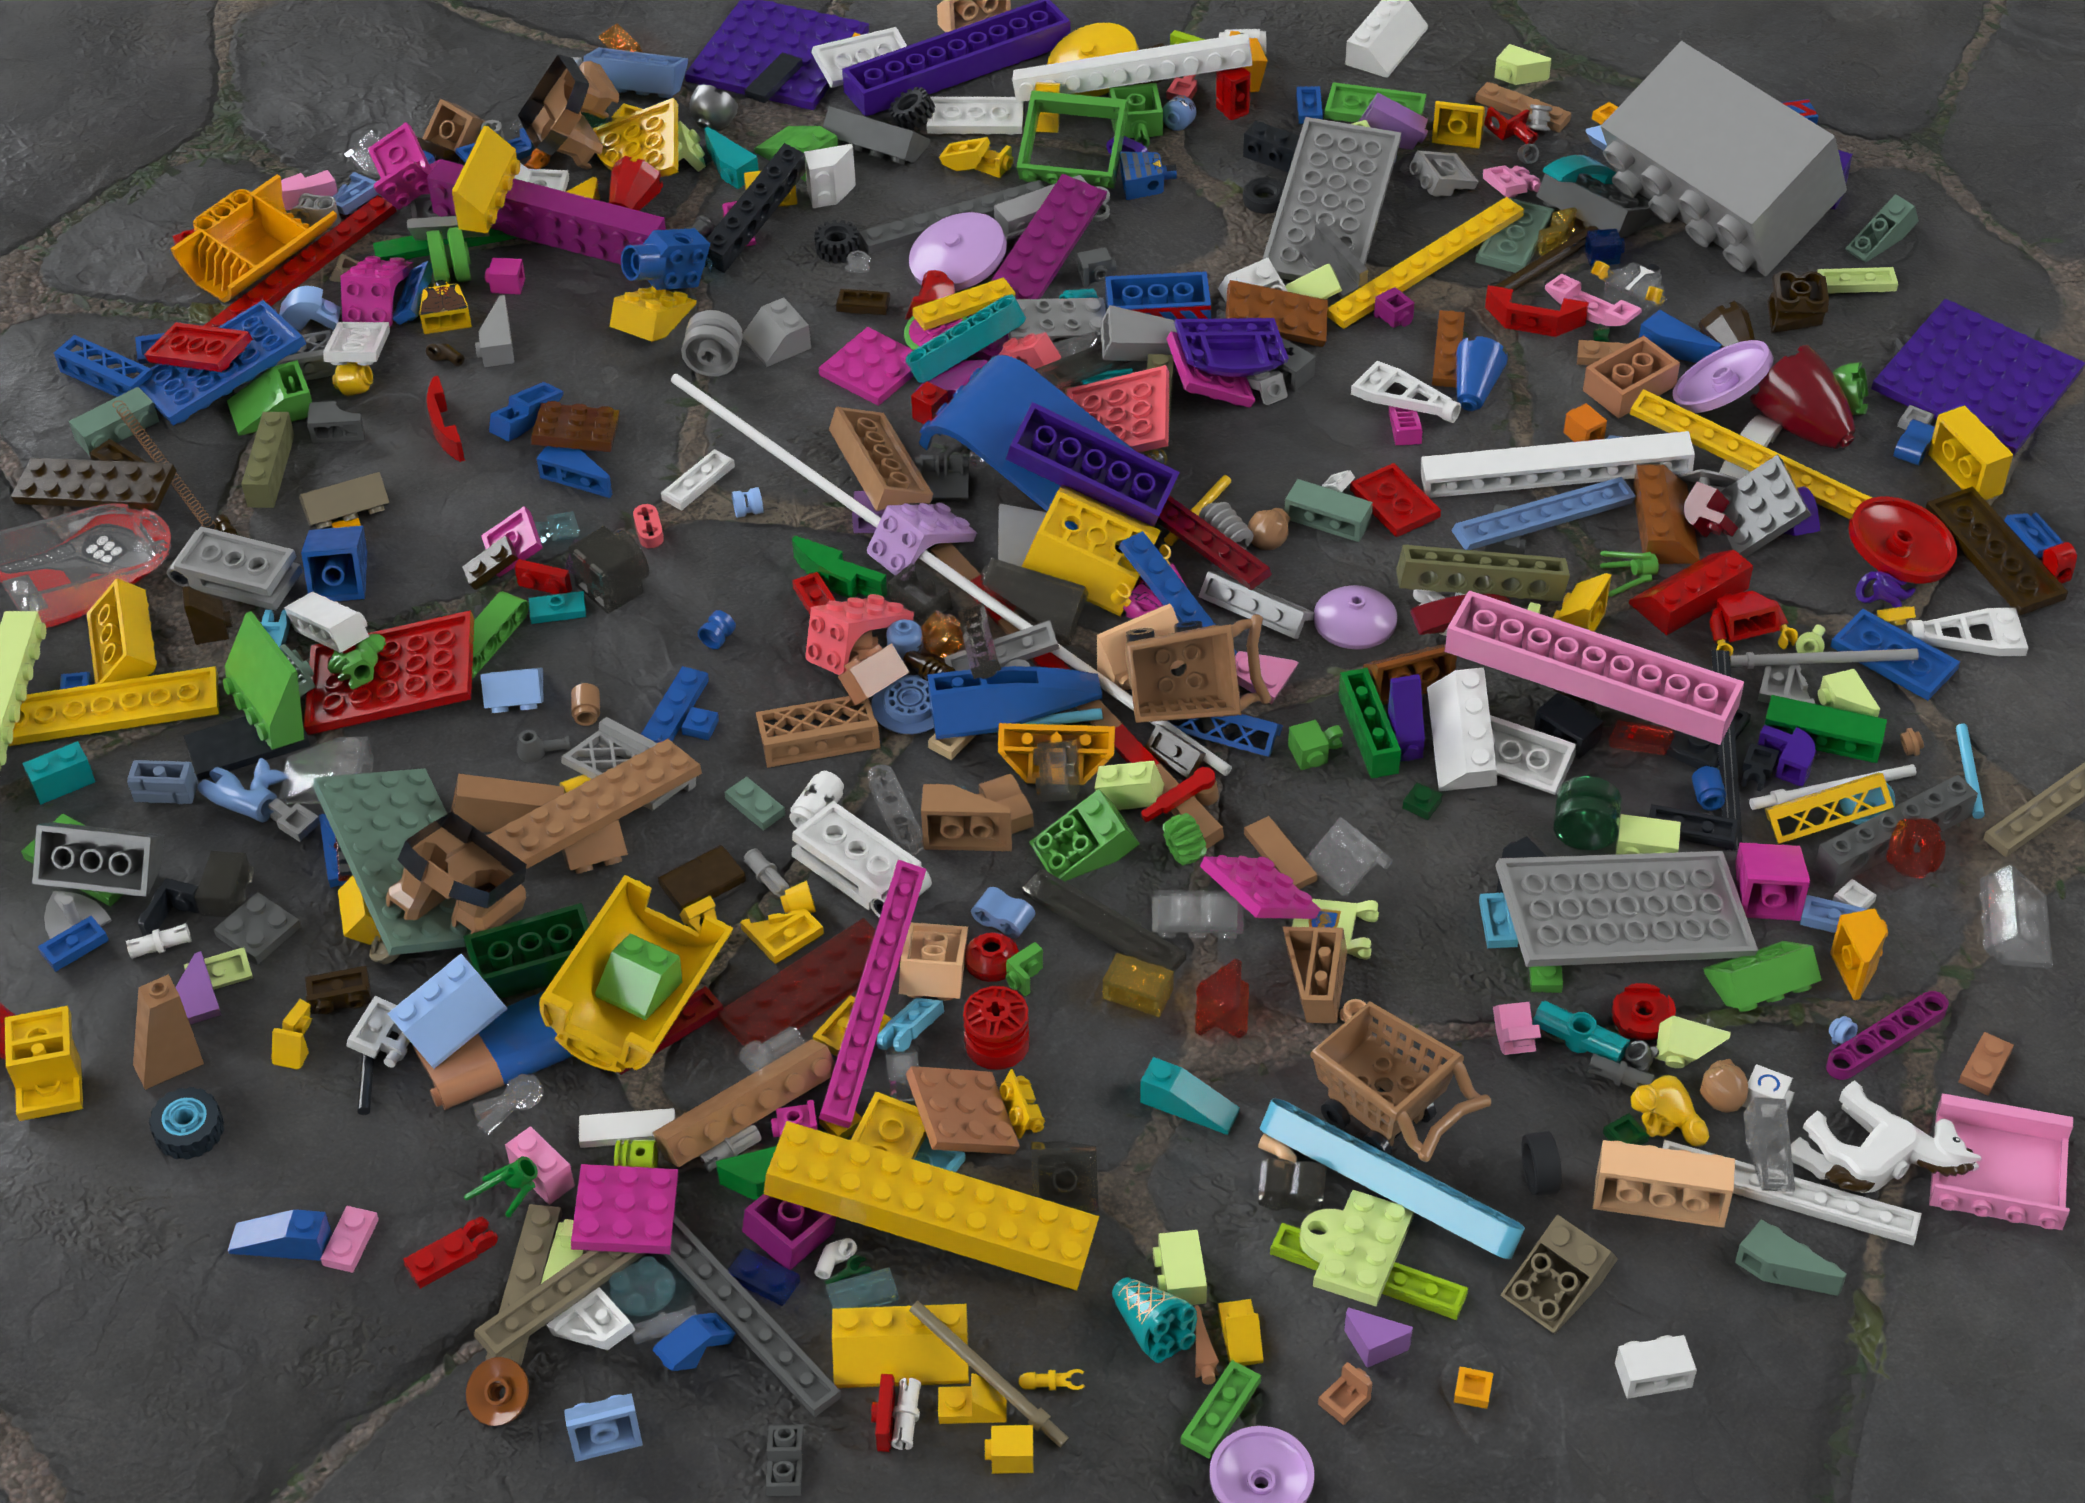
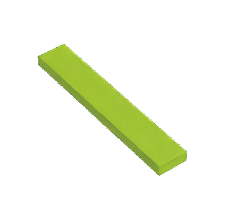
M1282 1223L1271 1245L1270 1254L1317 1271L1320 1263L1311 1259L1300 1245L1301 1229ZM1395 1262L1382 1294L1457 1320L1467 1297L1468 1287Z

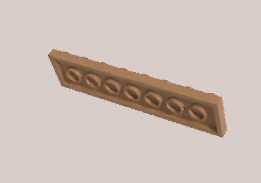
M666 739L486 836L526 863V869L699 776L702 774L701 766L672 741Z

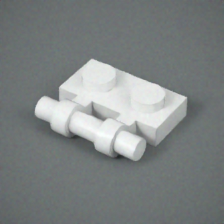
M374 996L349 1036L346 1046L374 1059L380 1050L386 1052L387 1056L384 1059V1064L390 1068L395 1067L396 1063L404 1058L407 1053L406 1047L410 1042L387 1014L397 1005ZM391 1031L399 1034L397 1040L388 1037Z

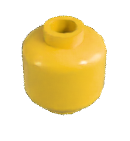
M347 362L345 365H337L332 381L334 387L339 389L342 394L351 396L369 390L370 384L373 383V373L369 365L363 366L358 365L357 362Z

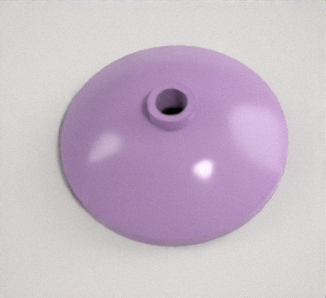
M1351 585L1331 590L1319 599L1314 609V624L1319 634L1328 642L1347 649H1367L1380 645L1390 638L1397 625V612L1389 598L1365 586Z
M1252 1426L1232 1433L1218 1445L1210 1463V1484L1214 1495L1220 1503H1306L1313 1489L1314 1466L1306 1448L1291 1434L1273 1427ZM1262 1483L1265 1484L1267 1487L1261 1489L1257 1488L1255 1485Z

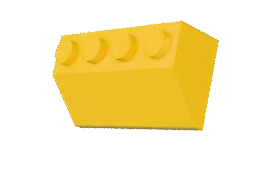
M483 126L452 189L458 228L460 230L487 234L491 225L495 224L498 210L504 206L505 196L512 189L513 179L515 175L519 174L521 166L520 160H517L516 149L489 126Z
M118 578L114 580L87 612L95 684L147 677L155 671L157 665L146 589Z
M967 1304L924 1305L968 1345ZM912 1306L832 1309L833 1378L837 1388L880 1387L881 1374H893L895 1386H899V1382L903 1378L907 1379L908 1386L909 1378L920 1381L921 1385L968 1384L969 1365L909 1311Z

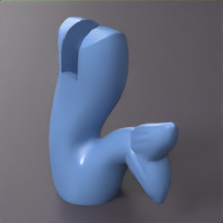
M260 758L254 771V779L251 782L250 790H245L234 774L219 767H215L209 773L215 783L203 779L198 784L197 789L203 796L215 804L263 823L274 812L268 808V805L277 798L275 793L267 789L268 786L288 779V776L279 770H270L268 762Z

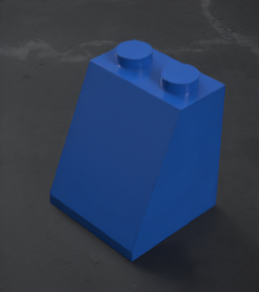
M363 525L309 530L301 551L308 594L314 592L334 602L365 599L367 546Z

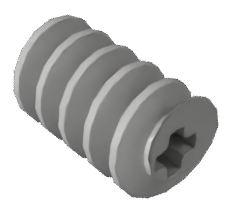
M1210 503L1202 508L1199 513L1200 518L1246 550L1252 542L1253 532L1248 529L1246 523L1242 521L1241 517L1237 515L1229 503Z

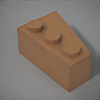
M1283 927L1287 951L1306 1023H1337L1347 957V946L1343 928Z

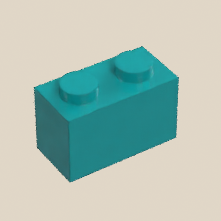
M78 741L22 763L40 805L96 782L88 759Z

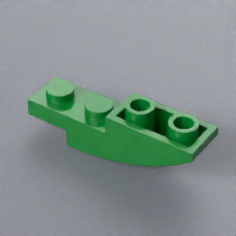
M795 535L792 538L793 554L796 562L808 575L818 572L829 590L846 598H855L858 593L866 596L876 594L884 598L886 597V574L844 561L843 551L833 547H828Z

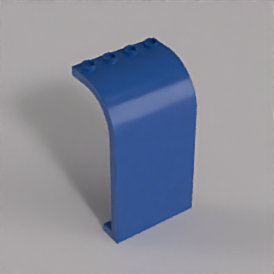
M996 355L982 368H977L971 375L970 381L965 386L961 385L956 390L953 399L949 403L945 402L936 413L937 416L932 421L928 420L922 426L919 445L928 450L935 434L939 436L944 434L958 440L1046 511H1048L1061 486L1005 459L1032 402L1132 449L1033 368L1016 358L1006 355ZM1065 522L1068 529H1078L1074 522Z

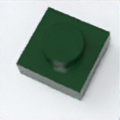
M1417 782L1403 800L1402 809L1429 820L1442 802L1443 794Z

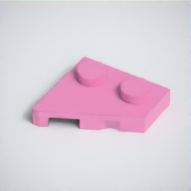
M1238 651L1235 655L1238 685L1254 693L1256 691L1250 680L1247 652ZM1259 654L1261 676L1271 696L1270 703L1272 704L1297 668L1299 662Z

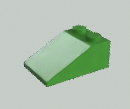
M787 126L755 147L754 150L755 153L770 161L784 143L804 153L805 151L838 146L837 135L821 126ZM806 172L801 177L803 181H806Z

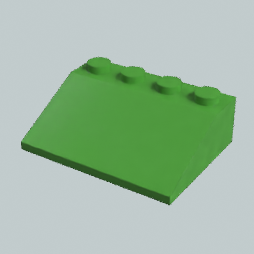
M252 611L247 612L225 664L226 678L223 679V685L228 695L232 694L237 708L239 710L243 709L248 723L256 727L261 741L265 740L273 750L304 740L297 670Z

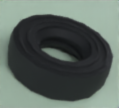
M1273 178L1253 179L1244 187V205L1256 213H1274L1278 209L1284 185ZM1259 193H1270L1274 196L1270 198H1260L1256 195Z

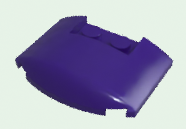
M1274 318L1174 320L1187 364L1209 374L1224 377H1248L1271 371L1288 362L1289 358Z

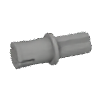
M757 848L749 850L744 856V862L754 871L759 883H764L778 897L785 895V890L789 889V885L777 872V866L767 861Z
M750 1125L730 1138L726 1137L725 1141L699 1155V1158L705 1162L703 1164L705 1169L711 1172L716 1168V1161L738 1156L739 1153L761 1141L760 1132L755 1125Z

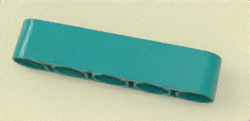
M1006 295L913 350L907 355L906 363L919 383L927 382L1018 328L1025 322L1026 316L1015 296Z

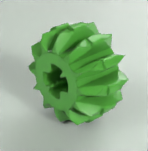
M1188 813L1178 814L1163 824V836L1166 840V845L1178 863L1181 865L1191 864L1206 854L1207 849L1203 833L1195 818Z

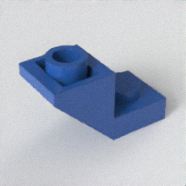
M717 1313L692 1315L654 1346L653 1352L662 1360L663 1365L671 1371L693 1369L697 1367L706 1347L731 1344L736 1333Z

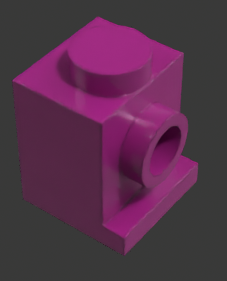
M1394 287L1375 297L1374 317L1377 319L1382 318L1393 328L1399 325L1406 327L1413 320L1415 303Z

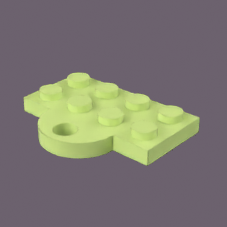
M1352 1190L1343 1211L1322 1209L1309 1214L1302 1222L1299 1239L1303 1251L1311 1259L1320 1263L1314 1276L1313 1287L1377 1306L1413 1220L1414 1212L1400 1204ZM1311 1230H1320V1231L1324 1232L1325 1234L1316 1235V1234H1313V1233L1310 1232V1231H1311Z

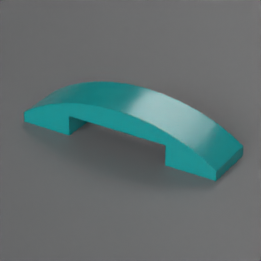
M1585 155L1562 157L1548 164L1543 169L1544 173L1559 182L1571 183L1576 182L1579 174H1588L1604 184H1613L1612 177L1616 174L1609 167Z

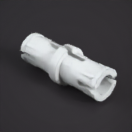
M184 923L167 930L160 931L156 929L152 931V934L126 940V945L128 946L127 949L131 959L156 951L158 953L165 952L166 948L192 942L188 925Z
M903 1378L899 1382L897 1406L893 1408L892 1413L895 1423L891 1446L903 1450V1444L906 1443L905 1449L909 1450L913 1447L915 1422L919 1420L920 1416L917 1406L921 1382L909 1378L908 1386L907 1379Z

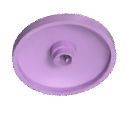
M968 212L948 216L928 227L916 239L910 251L909 266L916 281L921 286L923 276L927 271L938 270L944 272L954 282L955 291L967 289L980 283L997 269L1006 253V237L999 223L988 215Z
M1758 340L1742 341L1721 348L1697 362L1682 375L1673 389V399L1678 406L1693 413L1706 412L1724 406L1750 391L1767 375L1773 365V355L1767 344Z

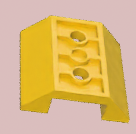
M1062 484L1036 533L1020 570L1121 616L1124 605L1113 603L1111 595L1121 583L1127 584L1132 592L1140 575L1126 556L1115 549V546L1120 545L1121 541L1142 531L1154 545L1161 530ZM1065 522H1074L1078 529H1068Z

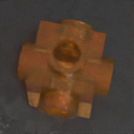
M935 611L921 626L924 640L923 645L930 653L942 658L956 653L967 642L960 629V622L951 614L945 615Z

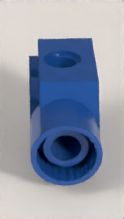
M695 228L653 230L643 244L627 245L623 249L621 268L628 280H647L656 290L698 287L710 243Z

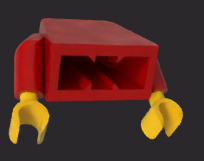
M1755 591L1724 594L1721 598L1717 599V608L1713 610L1710 618L1714 643L1718 644L1716 650L1729 651L1730 656H1733V647L1726 643L1727 640L1734 642L1780 631L1781 635L1778 639V645L1782 649H1786L1788 640L1794 646L1798 639V632L1793 628L1787 627L1789 623L1779 603Z

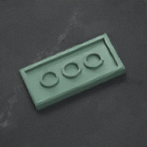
M1509 198L1524 208L1523 217L1486 239L1476 255L1475 263L1516 273L1529 265L1554 218L1555 209Z

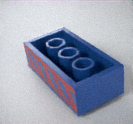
M1207 272L1105 277L1106 309H1108L1109 305L1170 320L1211 319V300Z

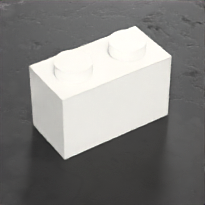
M1666 1335L1646 1342L1630 1341L1618 1347L1615 1366L1627 1399L1692 1388L1697 1371L1684 1335L1675 1337Z

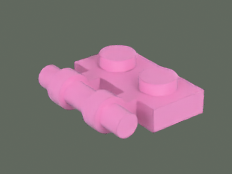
M1505 165L1483 169V179L1505 197H1516L1518 194L1526 193L1527 189L1538 192L1541 185L1538 177L1530 175L1529 170L1518 165L1511 169Z

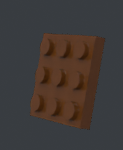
M556 401L541 403L532 432L531 445L611 452L619 423L620 410H614L608 406L592 408L584 404L562 405Z

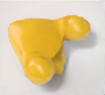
M1671 1075L1661 1076L1649 1085L1638 1086L1633 1092L1631 1106L1634 1110L1643 1113L1642 1123L1650 1137H1655L1656 1135L1667 1136L1673 1129L1679 1127L1684 1139L1691 1146L1700 1147L1706 1144L1709 1138L1708 1128L1704 1120L1696 1114L1686 1088L1677 1077Z

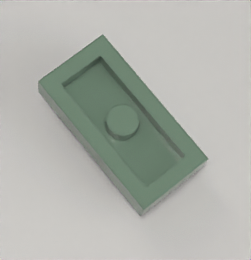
M747 776L725 791V799L763 831L785 816V807Z

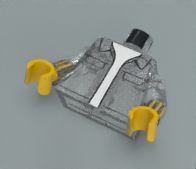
M1601 261L1595 262L1590 273L1599 276L1605 282L1604 300L1614 305L1620 300H1624L1642 308V313L1638 315L1642 318L1648 315L1653 305L1662 307L1665 304V287L1662 285L1663 277L1657 265L1650 264L1646 268L1633 262L1624 268L1611 271L1609 270L1610 266Z

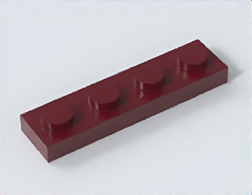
M706 986L691 995L654 1055L724 1013L723 1004ZM625 1068L623 1072L618 1073L622 1075L632 1068Z

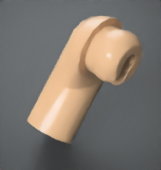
M1265 1133L1262 1135L1258 1148L1278 1156L1279 1158L1275 1163L1276 1168L1287 1173L1290 1172L1293 1163L1296 1164L1297 1161L1292 1148Z

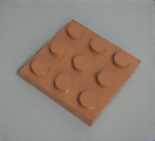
M917 1066L909 1068L906 1077L932 1150L1000 1154L1016 1153L1020 1145L992 1072Z

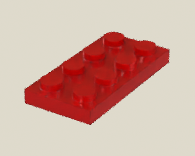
M175 322L144 355L149 363L222 372L245 350V347L253 339L248 331Z

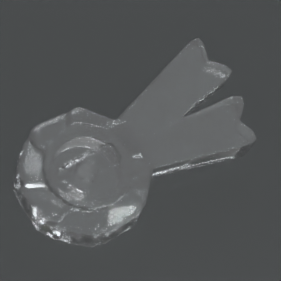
M520 1074L518 1077L508 1081L504 1095L474 1103L475 1116L480 1121L477 1127L480 1130H484L486 1136H489L514 1110H527L539 1103L544 1089L535 1075Z

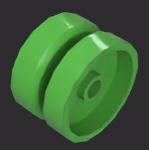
M458 226L448 228L449 244L445 245L442 232L439 229L426 231L435 282L444 280L449 284L451 281L449 268L454 269L455 278L458 282L471 281L469 269L471 264L467 241L464 242L462 230Z

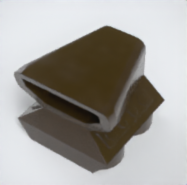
M1787 270L1774 274L1772 277L1774 292L1771 293L1768 299L1771 332H1784L1822 326L1825 312L1828 313L1829 306L1826 276L1814 271L1806 272L1803 275H1796L1794 272Z

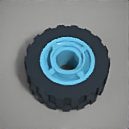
M182 1087L176 1091L166 1093V1096L156 1102V1106L150 1112L149 1125L159 1150L162 1149L165 1155H170L174 1159L184 1158L185 1160L196 1156L200 1157L203 1153L212 1150L213 1146L220 1141V1136L224 1132V1119L214 1096L206 1093V1090L201 1088L195 1089V1087L183 1089Z

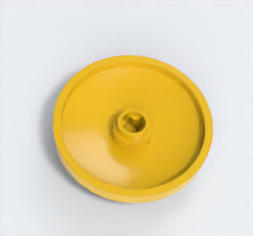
M1095 23L1081 27L1065 36L1052 50L1047 65L1137 51L1139 48L1133 34L1127 28L1115 23ZM1109 88L1074 93V95L1097 97L1108 93Z

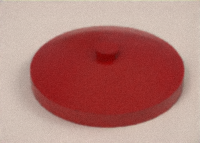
M1888 496L1870 498L1856 508L1850 519L1849 535L1858 553L1874 568L1888 573L1898 580L1916 584L1932 583L1946 576L1955 563L1957 547L1949 529L1930 511L1911 501Z

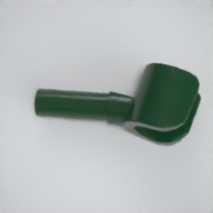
M1598 324L1599 329L1593 331L1594 341L1609 342L1608 334L1610 333V328L1605 327L1603 324Z
M853 1255L848 1259L846 1268L824 1281L829 1288L852 1275L865 1278L870 1275L872 1268L862 1266L858 1269L859 1265L866 1261L867 1258Z

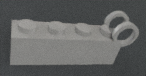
M1081 175L1073 177L1087 183ZM1055 184L994 205V217L1001 226L1004 235L1027 228ZM1095 186L1107 191L1106 199L1100 207L1106 212L1101 215H1095L1092 221H1103L1110 215V208L1106 204L1110 200V192L1104 187Z

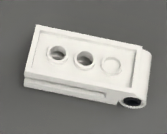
M834 801L793 831L792 840L797 843L792 848V857L867 910L872 909L879 918L897 861L901 860L922 867L921 861ZM927 871L919 896L929 889L932 884Z

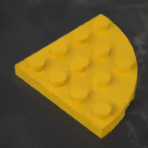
M674 98L593 128V131L603 145L601 155L597 154V156L611 171L616 161L624 156L632 157L630 161L636 162L637 159L645 160L660 172L661 177L671 176L678 172V103Z

